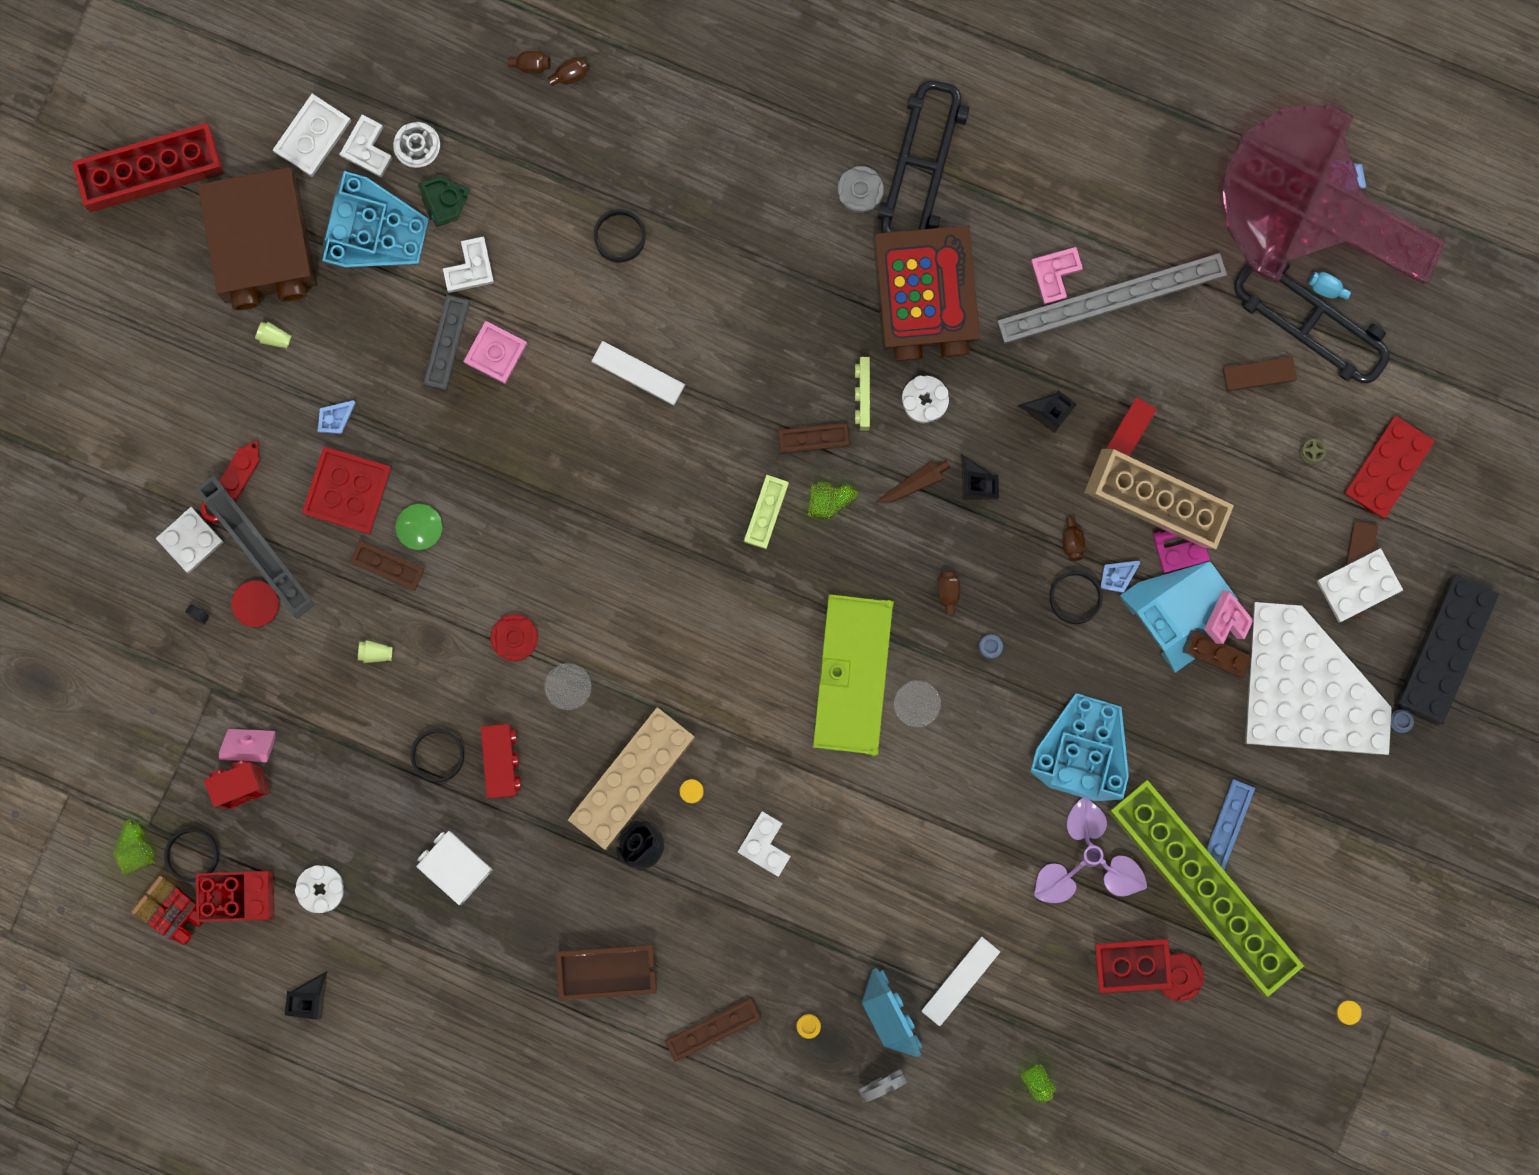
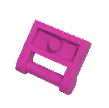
M1168 531L1152 533L1163 574L1210 561L1206 548L1192 542L1165 548L1164 541L1179 538V536Z

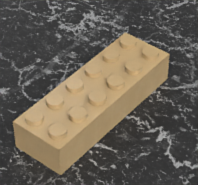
M1114 449L1101 450L1084 492L1183 539L1209 549H1217L1234 505Z
M657 707L577 807L568 821L607 851L695 740V737Z

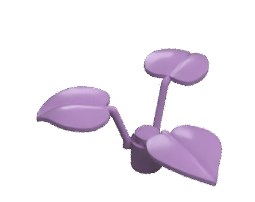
M1082 798L1069 813L1067 830L1074 840L1085 838L1088 848L1082 855L1083 861L1068 874L1065 867L1060 864L1046 865L1037 876L1034 896L1046 903H1061L1068 900L1076 891V883L1070 877L1085 865L1096 867L1101 864L1108 871L1104 876V884L1107 890L1116 896H1128L1145 890L1147 882L1141 868L1129 857L1116 856L1112 859L1110 866L1106 864V861L1103 860V851L1098 846H1093V843L1090 841V838L1097 839L1103 835L1107 827L1106 817L1101 809L1091 800Z

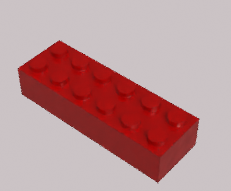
M208 123L72 162L83 205L89 212L225 174L214 134Z

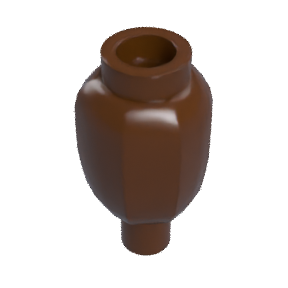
M526 51L519 54L517 58H508V67H517L524 73H543L545 70L550 69L551 59L549 55H545L541 51Z
M574 57L559 65L556 74L548 77V81L551 86L559 82L564 85L572 84L584 78L590 68L584 57L581 59Z
M1070 517L1066 519L1067 528L1062 536L1063 550L1068 556L1069 561H1079L1083 559L1082 554L1086 549L1083 531L1076 526L1075 517Z
M955 571L941 572V577L938 579V595L941 603L945 605L946 615L955 614V604L960 597V581L955 576Z

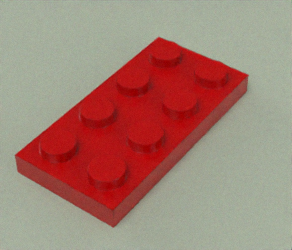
M1395 415L1346 489L1344 495L1384 520L1435 441Z

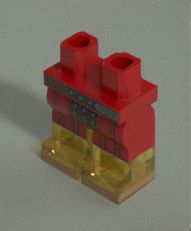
M159 875L146 891L149 895H143L131 913L144 920L168 940L187 945L193 934L186 930L185 926L189 921L197 927H200L204 922H197L196 902L167 877Z

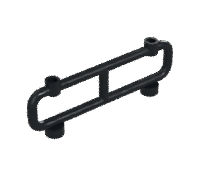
M929 80L919 86L915 96L910 95L907 109L911 110L890 193L886 206L881 205L878 218L882 219V233L892 232L890 225L906 165L934 171L918 230L939 227L941 217L932 215L955 125L956 123L966 125L970 107L961 105L962 97L960 91L951 84ZM931 89L946 92L952 96V104L936 162L909 155L923 107L926 92Z
M1275 256L1270 263L1262 259H1255L1249 261L1244 266L1234 282L1235 293L1244 302L1242 305L1243 309L1251 314L1258 311L1340 369L1338 376L1347 382L1352 378L1357 382L1368 384L1374 382L1380 376L1389 362L1390 355L1388 348L1381 342L1386 335V332L1381 327L1373 323L1369 325L1366 331L1287 276L1285 273L1290 268V264L1279 256ZM1260 268L1316 307L1301 329L1292 325L1261 303L1257 297L1244 290L1243 284L1254 269ZM1323 313L1380 353L1378 363L1369 374L1360 373L1352 364L1343 361L1308 336Z

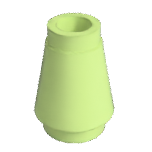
M261 321L255 339L259 340L261 344L287 349L292 336L270 322L265 323Z
M365 640V642L359 641L358 660L363 661V663L391 661L392 647Z

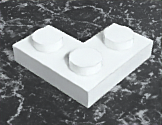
M361 115L339 155L382 178L392 160L391 155L373 146L383 129V125Z
M479 237L461 241L466 264L443 268L448 293L494 283L485 238Z
M762 811L738 853L779 877L791 856L771 845V842L783 823Z

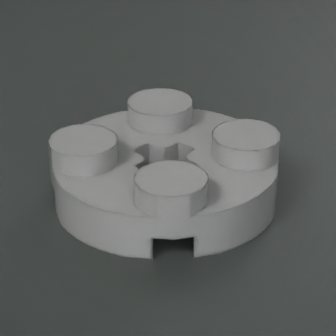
M901 1069L890 1073L887 1077H880L870 1082L868 1085L859 1088L858 1091L863 1102H869L887 1094V1092L893 1089L895 1090L905 1085L907 1081Z

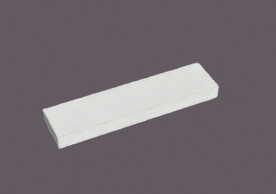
M604 341L600 344L591 361L593 364L673 406L685 387V384Z
M981 937L921 1011L938 1026H941L998 956L1000 951Z

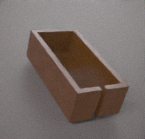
M653 945L556 952L559 1001L657 993L655 972H650V967H655Z

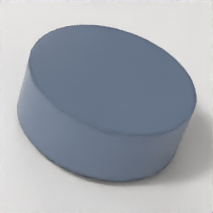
M986 635L979 643L981 655L988 659L998 657L1003 650V643L996 635Z

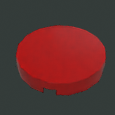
M252 580L243 583L236 589L232 597L231 607L234 616L240 623L248 627L260 628L275 619L279 612L280 601L278 595L269 584Z
M511 614L502 617L494 625L490 639L492 648L498 656L507 661L517 662L525 660L532 655L537 647L538 634L536 627L529 619L522 615Z
M1188 954L1170 955L1173 989L1160 991L1171 1000L1185 1001L1192 999L1199 993L1203 985L1204 973L1202 967L1195 958Z

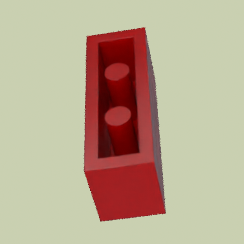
M510 724L481 727L487 798L517 797V791H521L520 776L516 777L515 767H519L518 753L513 752V744L517 743L516 729H511Z

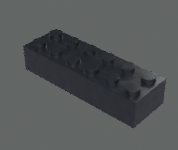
M1456 574L1449 578L1395 701V707L1407 710L1411 714L1435 725L1444 723L1499 593Z

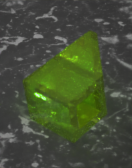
M817 482V485L811 486L808 516L832 519L857 500L859 491H855L854 487L848 485H840V488H833L830 483Z
M130 819L124 822L113 853L124 876H129L154 863L152 857H154L153 850L149 844L145 845L143 841L144 831L139 822L135 823L134 820Z
M1041 1063L1018 1074L1029 1096L1035 1102L1039 1101L1043 1104L1054 1098L1053 1093L1058 1091Z

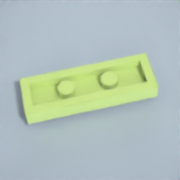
M860 357L859 364H855V378H859V387H855V401H860V410H855V424H860V431H869L870 357Z
M766 475L744 539L745 543L767 549L789 482Z

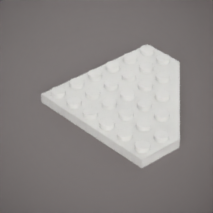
M1254 602L1245 744L1389 755L1391 706L1305 608L1298 605Z

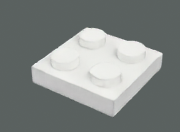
M192 507L156 538L188 574L224 543Z

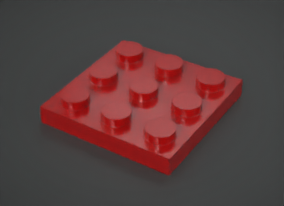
M323 446L302 514L370 535L392 468Z

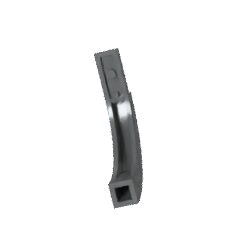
M214 475L195 489L196 493L241 547L296 619L316 605Z

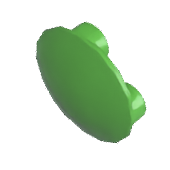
M424 504L410 505L405 508L398 516L395 526L397 537L401 543L414 550L430 549L441 537L443 528L442 519L437 511Z

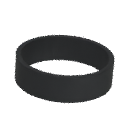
M623 209L611 210L602 215L597 221L594 228V241L599 253L604 258L617 263L627 262L637 257L644 247L645 229L641 220L634 213ZM616 215H624L634 219L642 230V240L639 247L633 253L624 257H615L607 254L597 242V233L601 224L606 219Z
M1072 571L1062 575L1057 579L1050 591V605L1053 612L1059 619L1069 624H1082L1091 620L1099 612L1103 601V593L1098 581L1090 574L1081 571ZM1073 575L1082 576L1090 580L1096 587L1099 602L1097 609L1090 617L1083 620H1071L1057 610L1053 598L1054 590L1058 582L1065 577Z
M428 730L422 733L413 743L410 754L411 763L415 771L426 780L444 782L453 778L460 771L464 762L463 746L456 736L446 730ZM432 733L450 735L455 739L460 749V761L457 768L444 778L433 779L426 777L420 772L415 762L417 745L424 737Z
M185 829L173 835L168 841L164 851V861L169 872L177 879L196 882V878L186 879L181 877L172 868L170 850L175 840L189 832H198L209 839L214 849V860L206 873H213L219 862V849L215 840L208 833L197 829Z

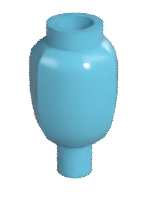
M1313 272L1309 278L1308 284L1312 286L1313 291L1328 298L1339 296L1347 300L1351 294V291L1343 288L1339 279L1326 272Z

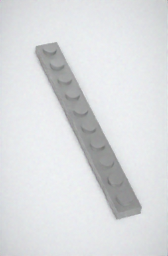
M1218 253L998 320L997 325L1003 343L1007 344L1227 276L1221 255Z

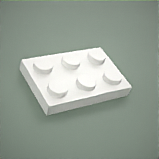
M311 94L274 147L273 152L313 177L351 123V119L314 94Z
M1381 548L1317 581L1339 623L1403 591Z

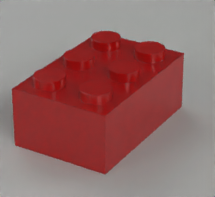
M245 760L232 764V769L228 771L219 769L209 773L210 778L204 780L213 807L223 810L232 809L271 793L262 767L245 762Z
M1168 939L1095 944L1100 994L1173 989Z

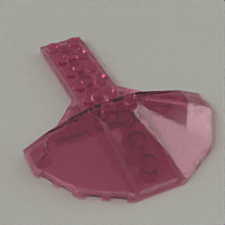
M1333 104L1284 107L1242 134L1222 178L1227 230L1251 269L1275 283L1279 282L1288 261L1345 242L1422 284H1427L1446 242L1365 198L1363 190L1361 191L1357 180L1358 174L1353 160L1350 159L1346 148L1348 145L1345 134L1354 116Z

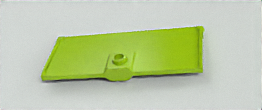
M828 595L813 748L872 755L873 757L878 756L893 601Z

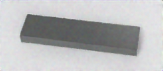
M446 295L423 383L424 386L447 391L470 304L469 300Z

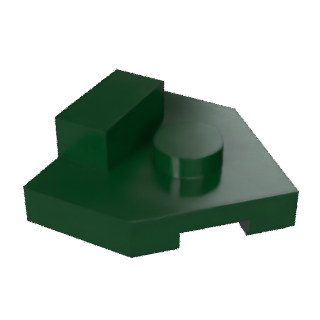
M438 176L418 184L422 194V202L430 220L433 219L436 227L458 220L471 190L470 188L455 184L443 176Z

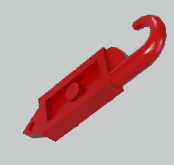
M258 440L243 448H238L219 481L235 502L239 499L261 461L259 458ZM203 502L201 505L203 518L211 523L220 522L215 515H210L206 511L207 505Z

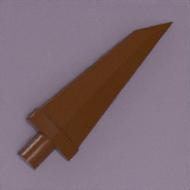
M931 460L876 502H893L944 480L941 473L950 469L948 462L945 460L935 465Z

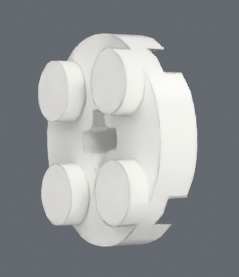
M917 376L910 381L902 394V404L907 416L918 423H929L941 418L949 404L948 390L944 384L931 376ZM928 394L932 402L931 404L926 403L924 406L921 404L922 400L919 396Z
M316 865L306 869L299 876L295 894L299 903L306 910L313 913L329 912L335 909L343 899V880L340 874L333 868ZM324 883L326 893L324 895L318 894L317 896L314 886Z

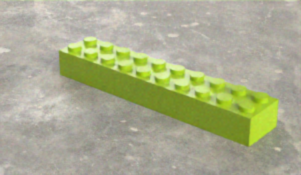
M1148 780L1141 783L1108 811L1263 997H1269L1304 967L1296 955Z

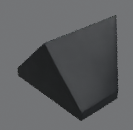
M1057 391L1056 394L1018 406L1055 433L1077 404L1060 391Z
M961 454L962 500L999 499L998 475L989 473Z
M327 971L293 991H287L286 1016L322 1019Z

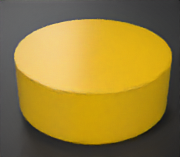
M687 780L680 787V796L687 803H697L703 797V786L697 780Z
M1347 1000L1337 1006L1336 1016L1341 1023L1353 1025L1361 1018V1008L1356 1002Z
M806 1014L799 1018L797 1031L802 1037L811 1039L820 1032L821 1024L816 1016Z

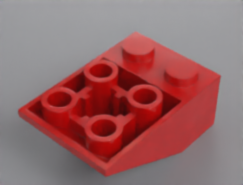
M273 872L196 874L197 922L274 920Z

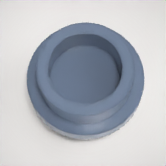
M1400 709L1392 713L1390 726L1395 732L1406 733L1412 729L1414 718L1409 711Z

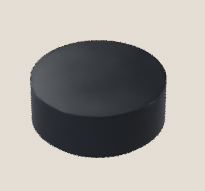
M192 604L185 611L188 616L203 625L209 619L208 614Z

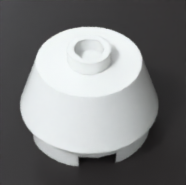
M409 123L402 126L397 132L393 143L394 152L397 158L409 167L418 168L426 166L439 153V136L431 126L425 123Z

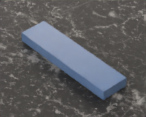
M1234 779L1231 781L1206 850L1223 870H1225L1255 790L1254 787Z

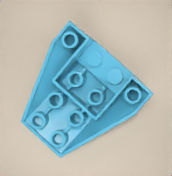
M343 171L333 199L323 241L322 262L344 268L418 264L429 219L369 178Z
M1210 561L1141 581L1120 595V598L1132 615L1136 614L1162 649L1161 655L1174 673L1195 659L1183 653L1190 630L1210 637L1204 628L1222 591H1230L1237 599Z
M1076 693L1036 749L1030 772L1049 788L1092 801L1123 799L1129 774L1122 707Z
M875 968L871 971L861 1003L884 1047L918 1057L921 1055L919 1049L922 1046L917 1036H914L911 1031L915 1028L909 1015H903L900 1008L904 1005L898 993L892 994L887 985L889 981L884 971L879 972Z

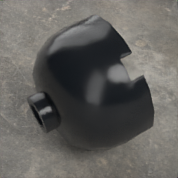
M633 821L620 833L618 838L621 840L620 846H616L617 857L623 864L641 870L650 868L659 861L663 854L665 843L661 832L654 825L647 821Z

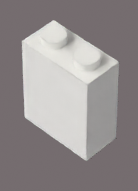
M448 831L446 834L442 832L434 840L436 844L430 852L428 850L424 851L418 858L420 863L416 867L458 905H462L493 869L451 831Z

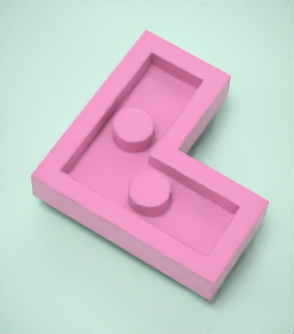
M1074 247L1031 259L1043 304L1047 305L1067 299L1061 277L1083 270L1077 248Z
M1222 591L1204 630L1216 644H1224L1229 631L1232 632L1236 639H1245L1253 619L1230 591Z

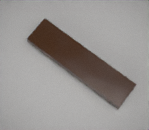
M1357 521L1353 523L1345 566L1374 552L1378 531L1377 525ZM1362 612L1352 617L1361 618Z
M749 998L664 1041L676 1062L761 1020V1017L752 999Z

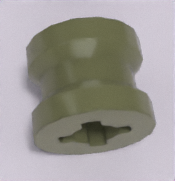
M1310 439L1300 448V458L1306 464H1316L1324 458L1326 446L1319 439Z

